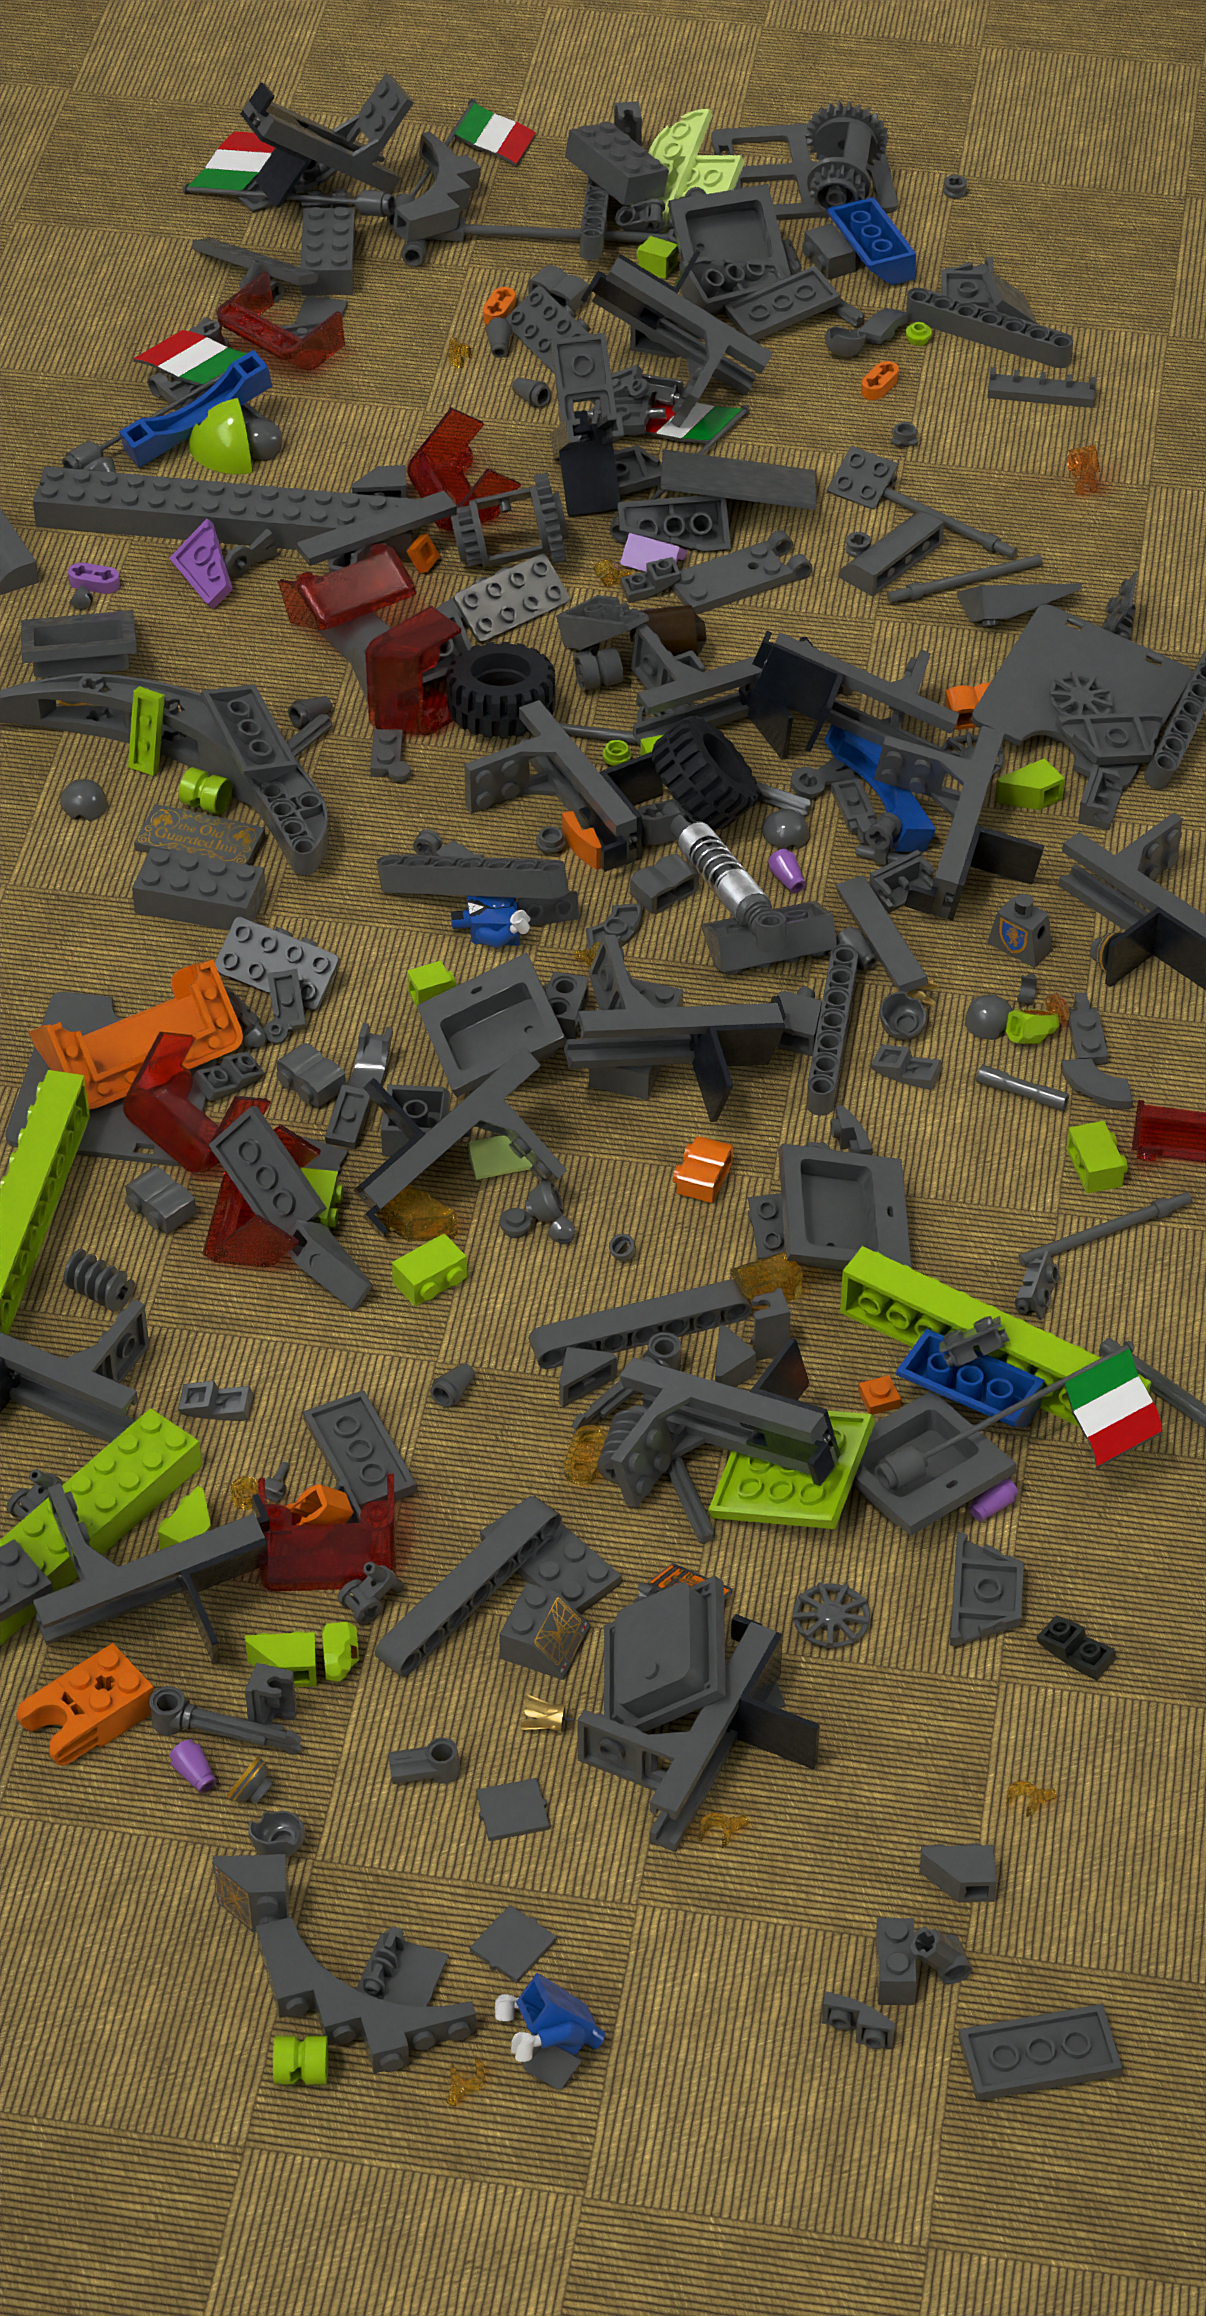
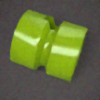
M191 767L186 771L181 780L178 794L179 801L195 808L201 806L204 811L221 815L231 799L232 781L216 774L209 777L207 771Z
M296 2036L274 2037V2085H295L299 2079H303L306 2085H327L329 2063L328 2036H306L304 2041H299Z

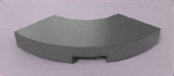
M642 903L612 905V912L605 922L598 926L586 928L589 957L596 955L604 935L616 934L619 947L624 946L635 936L642 922Z
M1092 1058L1061 1060L1060 1068L1067 1083L1077 1093L1082 1092L1093 1098L1094 1103L1103 1106L1132 1109L1133 1100L1127 1078H1115L1104 1074L1095 1066Z

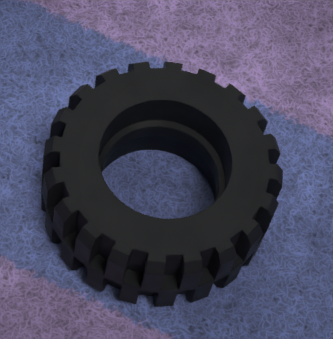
M488 642L483 646L475 645L469 651L464 650L458 657L456 656L447 669V710L459 727L464 730L468 729L472 734H483L487 738L497 736L500 739H505L509 736H524L526 732H531L519 719V707L540 700L551 715L555 711L556 675L554 666L543 653L540 654L533 647L529 649L524 644L517 643V645L510 644V642H502L501 644Z
M696 716L685 717L655 742L652 749V760L656 764L655 769L661 776L664 786L671 792L672 797L681 804V807L686 812L692 815V818L696 821L705 822L714 830L725 829L756 804L759 794L756 778L752 775V770L744 761L742 754L736 750L735 745L724 736V733L719 729L717 730L712 723L705 721L704 718Z

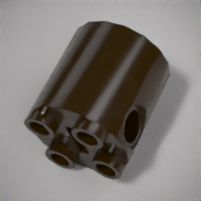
M692 605L640 610L649 617V621L643 624H647L652 632L658 635L660 642L667 651L672 653L673 657L692 650L697 657L699 656L706 643V627L704 620L693 611ZM636 627L629 630L630 641L633 643Z

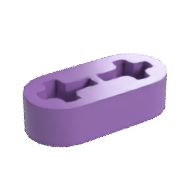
M80 562L68 568L69 583L73 588L78 589L80 585H83L91 592L110 594L117 591L120 587L119 573L114 568Z

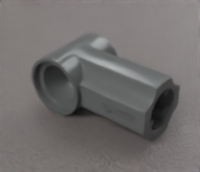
M446 1737L432 1740L427 1747L389 1752L393 1784L430 1778L435 1782L447 1784L457 1779L460 1774L461 1767L456 1743Z
M925 1926L914 1932V1939L910 1944L914 1956L937 1970L943 1983L955 1984L966 1979L971 1974L972 1967L958 1936L944 1935L936 1929L931 1930Z

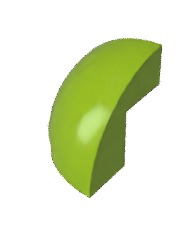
M238 398L224 401L208 411V417L200 425L196 423L191 432L189 451L193 458L206 468L226 474L252 473L248 438Z

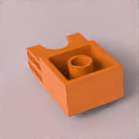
M111 1643L26 1698L19 1705L16 1718L22 1727L29 1731H36L44 1726L53 1724L63 1726L51 1738L49 1752L51 1759L56 1764L64 1766L95 1746L103 1747L150 1716L149 1700L154 1692V1686Z

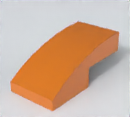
M574 811L562 813V834L565 836L569 847L585 863L596 870L601 869L602 846L594 828L582 830Z

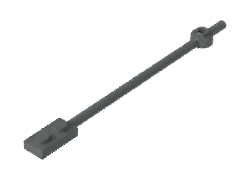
M459 217L457 229L426 237L425 240L464 241V235L580 240L581 229L466 224V217ZM674 228L668 233L607 230L605 233V241L645 243L650 236L677 244Z

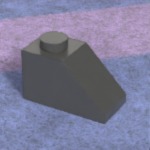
M405 465L376 467L352 484V493L407 498Z

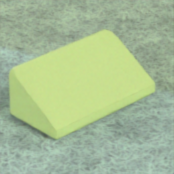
M503 1135L471 1141L468 1144L469 1160L476 1180L530 1170L533 1165L525 1156L522 1159L519 1158L509 1147L510 1139Z

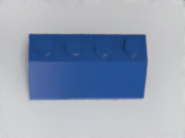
M874 197L827 208V214L871 272L891 285L915 279L916 253Z
M929 1329L924 1331L896 1370L897 1376L990 1417L1039 1392L1044 1387V1379L989 1355H983L982 1352L975 1350L976 1359L957 1368L955 1365L948 1367L944 1355L949 1353L948 1350L940 1353L939 1343L944 1341V1336ZM1042 1398L999 1421L1013 1427H1027L1041 1407Z

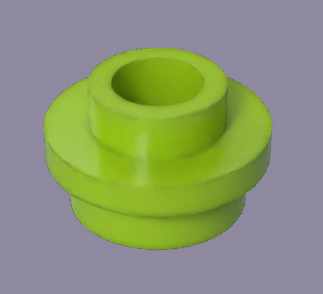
M922 322L913 323L906 328L908 342L914 346L926 345L932 336L931 328Z
M612 740L603 749L602 757L607 764L616 766L631 759V750L624 741Z

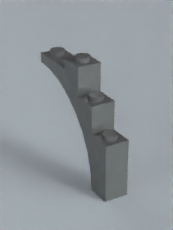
M430 131L421 134L419 156L431 169L435 182L424 195L410 203L395 208L393 230L407 243L457 229L460 211L468 209L470 191L478 189L481 167L467 154L458 157Z
M292 1917L256 1926L258 1947L279 2018L287 2016L296 2017L315 2009L323 2036H328V2045L336 2043L346 2044L355 2038H363L373 2074L383 2071L394 2072L402 2066L409 2065V2051L425 2050L434 2044L449 2040H463L469 2035L477 2033L476 2012L472 2001L447 2006H410L375 1998L357 1991L334 1977L323 1967L301 1940Z

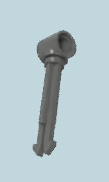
M667 1332L653 1335L648 1342V1350L643 1354L642 1360L680 1371V1340L674 1334ZM621 1380L618 1381L593 1402L589 1410L584 1414L579 1413L572 1424V1427L575 1429L572 1434L583 1438L591 1426L601 1418H606L636 1391L623 1387Z
M164 1686L158 1688L150 1696L152 1726L160 1734L174 1735L183 1728H196L261 1746L269 1745L285 1749L287 1754L291 1755L300 1752L302 1745H300L302 1738L294 1731L288 1730L286 1733L271 1729L270 1726L197 1708V1705L190 1704V1700L185 1699L183 1693L175 1687Z

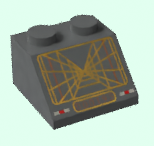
M526 1583L499 1634L500 1659L564 1680L590 1630V1623L559 1593Z
M286 1854L213 1856L212 1863L217 1903L249 1930L257 1932V1925L289 1917L290 1893Z

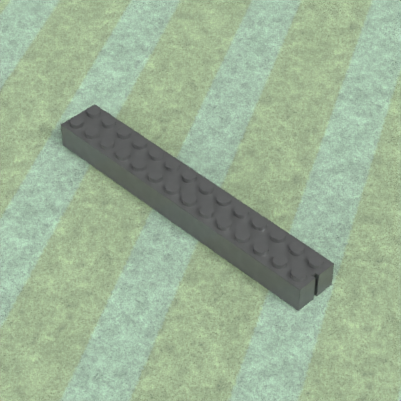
M45 467L40 479V486L38 485L33 499L36 527L187 540L208 519L214 525L219 543L250 546L268 529L273 533L275 542L279 544L278 548L297 550V542L418 499ZM421 527L367 545V556L411 560L406 551L418 538Z

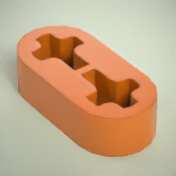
M500 287L493 291L483 306V321L485 324L488 325L495 318L505 319L516 306V293L512 288Z
M890 361L878 363L862 379V396L869 400L882 398L898 382V365Z

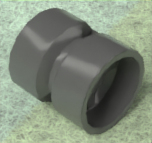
M615 647L599 650L596 656L591 652L575 656V672L582 691L597 689L601 683L605 686H611L623 682L622 663Z

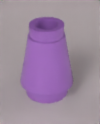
M780 849L768 859L769 870L791 893H797L806 886L794 853L789 852L787 849Z
M1007 1478L978 1495L968 1507L969 1511L975 1519L983 1522L986 1518L1014 1503V1497L1018 1495V1489Z
M188 1739L172 1749L169 1754V1758L172 1760L171 1766L196 1788L199 1793H205L214 1787L217 1780L200 1744H195L191 1739Z

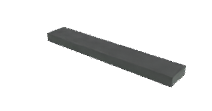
M214 238L192 240V249L194 251L249 269L252 260H258L262 263L259 273L298 286L315 284L318 280V273Z
M441 491L297 542V551L307 564L311 566L457 514V506L445 491Z
M864 875L836 884L838 895L898 992H908L928 985L927 975Z

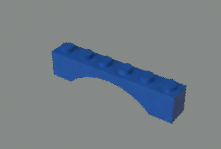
M254 350L232 362L220 379L189 405L163 416L140 418L119 431L125 452L138 468L147 464L189 438L195 424L200 425L208 417V411L214 406L234 398H238L241 406L273 387L268 366Z
M831 724L824 742L834 757L861 775L879 795L886 812L892 813L900 819L902 830L898 836L893 838V848L895 851L914 852L918 850L919 852H926L936 828L910 790L874 780L882 746Z

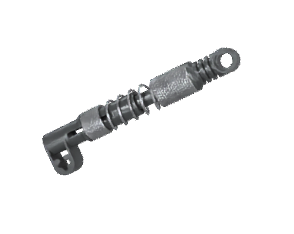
M675 799L646 805L637 810L642 815V844L657 845L677 840L680 851L697 869V872L703 876V879L709 883V887L715 891V894L742 926L749 928L755 935L756 945L759 950L766 953H775L786 948L785 915L772 910L771 901L745 871L744 867L739 864V861L727 849L709 825L692 818V815L686 812Z

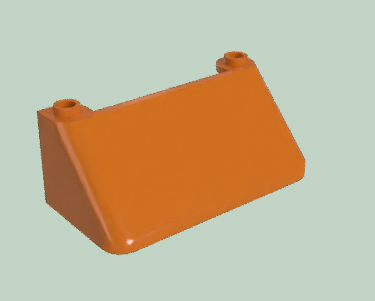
M213 959L189 965L173 974L170 984L175 998L82 1036L81 1031L71 1032L65 1030L61 1022L53 1025H44L28 1031L35 1048L51 1070L84 1075L89 1110L106 1105L239 1048L243 1040L242 1029Z

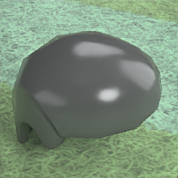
M834 326L828 328L825 335V343L828 349L837 356L843 358L854 357L862 350L867 334L863 333L860 336L857 328L849 331L845 328Z
M263 418L254 419L245 424L250 457L253 460L259 461L274 459L282 447L280 428L272 420Z
M88 779L70 782L60 796L61 808L72 819L81 815L88 821H92L101 816L108 807L107 798L101 786Z
M787 808L775 811L768 815L764 821V838L769 844L776 845L780 849H786L789 845H795L800 849L809 840L810 831L808 824L800 812L795 809Z
M899 991L889 994L881 1002L879 1011L881 1024L886 1033L891 1037L900 1040H910L917 1037L925 1028L927 1013L920 999H914L908 996L905 991Z
M997 995L979 996L968 1007L965 1016V1026L970 1033L980 1038L997 1039L999 1034L1006 1030L1008 1014L1013 1009L1006 1000Z
M265 1811L258 1823L255 1824L254 1821H250L248 1824V1835L251 1844L259 1855L286 1854V1858H288L302 1846L306 1836L304 1823L295 1813L287 1811L273 1813Z

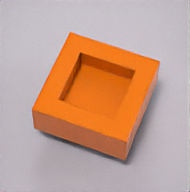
M428 534L419 535L406 551L419 574L428 572L440 558V554Z
M890 1375L858 1384V1392L869 1414L874 1415L901 1407V1398Z

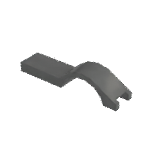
M368 1023L362 1024L358 1036V1050L354 1070L348 1084L341 1087L325 1134L326 1144L356 1149L372 1102V1097L363 1087L373 1078L382 1085L393 1037V1028L387 1027L384 1035L369 1033L370 1027Z

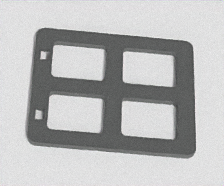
M808 123L714 130L711 133L714 155H721L720 151L729 152V154L724 155H734L732 144L787 141L792 163L743 166L735 189H740L741 183L792 179L797 182L801 202L773 204L777 220L830 217L827 212L814 204L815 199L810 197L807 187L808 173L812 166L818 162L810 159L806 144ZM885 153L881 155L880 161L875 160L873 166L867 164L866 171L872 179L876 195L875 200L885 213H891L897 210L898 200Z

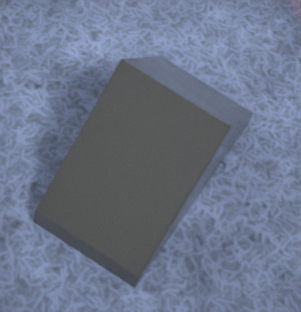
M719 1325L715 1382L737 1387L756 1374L757 1353L724 1325Z
M567 1347L559 1381L560 1405L565 1407L617 1378V1357L614 1353Z

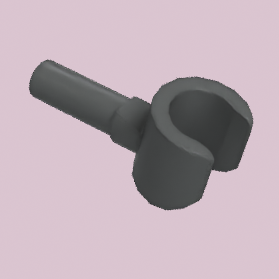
M287 1462L281 1463L273 1478L268 1477L265 1480V1488L267 1490L264 1492V1496L276 1503L280 1502L286 1493L287 1487L281 1482L289 1468Z

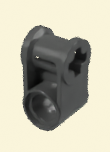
M652 198L644 202L624 206L616 213L615 221L623 231L659 233L665 227V222L662 220L665 203L660 199Z

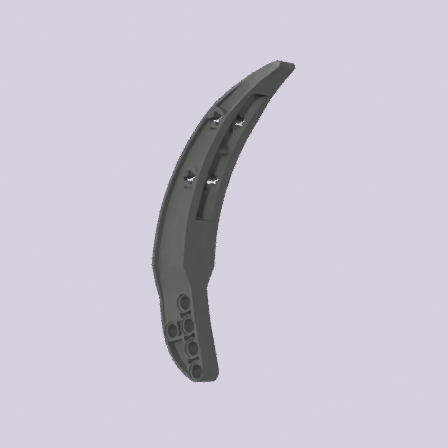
M79 673L46 678L0 690V723L43 726L108 738L129 744L133 690L140 686L164 694L160 754L190 768L195 767L207 771L209 777L216 774L230 779L233 786L231 796L237 801L254 807L273 834L295 873L310 875L322 863L329 844L328 812L326 803L315 783L296 758L297 769L269 782L243 776L201 697V693L148 679L95 673ZM56 700L88 703L100 706H57Z

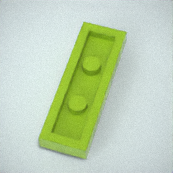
M139 686L133 690L128 767L154 776L159 772L165 695Z

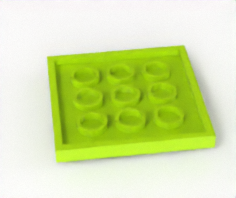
M828 1411L841 1455L835 1462L834 1469L821 1486L813 1484L810 1474L731 1451L708 1509L711 1517L714 1519L835 1529L875 1425L872 1414Z

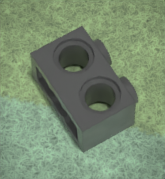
M553 972L550 983H545L543 988L566 1040L576 1039L580 1025H576L575 1019L579 1011H585L589 1000V977Z

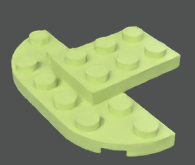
M710 109L689 112L681 116L682 120L675 123L671 128L667 125L658 134L648 153L669 169L664 197L656 198L665 203V211L662 215L665 227L659 233H667L668 230L667 222L671 218L668 207L669 200L685 198L686 192L693 187L704 189L706 194L735 189L745 163L741 155H697L713 117Z

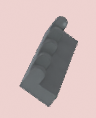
M995 367L990 369L987 398L1093 408L1096 377L1091 376L1090 383L1072 381L1073 375L1067 374L1066 381L1046 379V372H1041L1040 378L1019 376L1020 370L1014 369V376L996 374Z

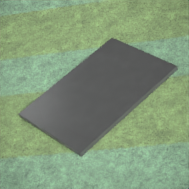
M663 449L660 489L816 510L815 470Z

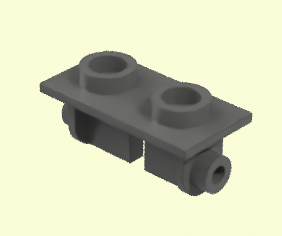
M643 374L642 378L650 384L649 391L645 395L649 396V402L653 395L656 396L655 403L671 406L675 405L679 397L684 399L681 396L683 380Z
M569 891L568 894L560 898H518V902H516L517 910H524L530 917L528 922L530 926L579 919L577 891Z
M1045 1251L1043 1259L1035 1258L1028 1263L1022 1281L1024 1286H1020L1014 1301L1016 1310L1019 1313L1025 1314L1028 1311H1035L1039 1320L1043 1319L1046 1307L1051 1302V1293L1054 1285L1059 1280V1268L1054 1264L1049 1251Z
M987 1316L976 1321L972 1329L965 1332L958 1329L946 1334L943 1337L944 1341L939 1343L940 1353L948 1350L949 1353L944 1355L948 1367L955 1365L957 1368L976 1359L977 1355L973 1346L979 1345L983 1355L1004 1347V1343L1010 1341L1005 1329L998 1330L999 1327H1002L1000 1316L994 1319L991 1316Z

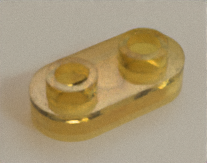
M586 1425L575 1431L564 1460V1474L571 1483L584 1485L596 1478L599 1471L597 1461L606 1439V1434L601 1428L594 1425Z

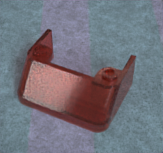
M266 271L225 301L216 311L218 323L222 327L274 356L305 370L317 368L346 345L342 315L339 311L332 314L302 339L261 317L260 315L273 306L269 273Z
M450 407L411 458L407 468L408 477L421 498L445 491L457 508L468 506V500L518 490L521 484L514 479L487 468L475 485L471 487L464 475L473 463V452L469 444L484 426V423ZM499 505L479 509L480 522L492 521L501 513ZM451 516L435 521L439 528L446 531L454 530Z
M385 543L370 545L371 552L366 555L367 559L323 576L313 575L312 572H305L297 575L296 581L285 579L277 581L290 623L315 630H326L408 599L416 595L417 591L412 578L394 548L387 546Z
M429 606L377 636L366 648L369 723L376 729L403 730V734L428 736L454 721L447 710V697L435 688L423 694L422 673L433 668L438 663L440 655L439 645L461 633V627L433 606Z
M160 1031L124 1098L123 1111L125 1116L187 1171L205 1173L220 1163L209 1147V1144L250 1107L257 1106L264 1115L271 1101L266 1098L235 1096L218 1126L187 1099L192 1089L193 1078L190 1071L182 1063L196 1038L189 1034Z
M1138 1100L1131 1152L1136 1153L1137 1160L1155 1162L1157 1156L1206 1163V1112L1145 1105L1144 1100Z
M280 1124L274 1129V1132L299 1168H303L320 1155L321 1150L285 1126ZM225 1171L205 1241L203 1255L215 1263L262 1268L275 1265L284 1254L297 1246L298 1239L262 1216L255 1215Z
M394 1473L387 1474L388 1501H373L366 1504L360 1513V1523L292 1525L290 1510L280 1504H268L265 1478H258V1494L270 1519V1530L263 1533L267 1542L268 1565L260 1568L261 1583L266 1589L274 1592L341 1590L352 1580L360 1579L364 1581L368 1577L363 1571V1567L367 1562H373L378 1566H386L397 1576Z

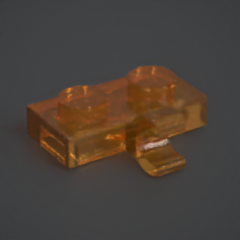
M1096 444L1068 450V468L1072 471L1073 477L1080 475L1079 480L1075 484L1076 494H1084L1083 485L1085 483L1089 485L1091 493L1097 492L1098 485L1093 474L1100 472Z

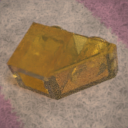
M408 1184L384 1206L385 1227L408 1242L433 1240L444 1233L450 1239H454L458 1235L457 1213L449 1206L442 1205L431 1198L427 1192L419 1190L411 1184Z
M786 1251L730 1269V1274L743 1296L753 1299L758 1295L772 1293L778 1288L782 1289L786 1302L801 1298L803 1272L797 1262L786 1260Z

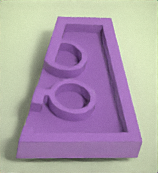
M206 519L169 559L207 605L214 609L233 588L214 525L210 520Z

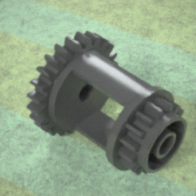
M838 101L837 107L829 103L827 110L820 107L819 114L813 113L812 119H809L806 144L811 146L810 153H816V160L819 161L812 166L808 173L807 187L810 197L815 199L814 204L818 205L825 212H827V208L866 199L871 187V179L866 171V165L873 166L875 160L880 161L881 155L885 154L888 129L884 127V120H878V113L870 115L871 108H867L864 111L861 110L860 103L856 108L852 107L850 101L847 103V106H843Z
M548 473L534 475L536 486L468 500V506L456 508L457 515H452L451 520L461 562L468 561L469 567L482 564L484 569L533 558L539 554H551L553 564L566 561L563 540L569 538L559 492L552 493ZM531 498L541 545L488 556L478 510L499 505L501 513H507L511 511V502Z

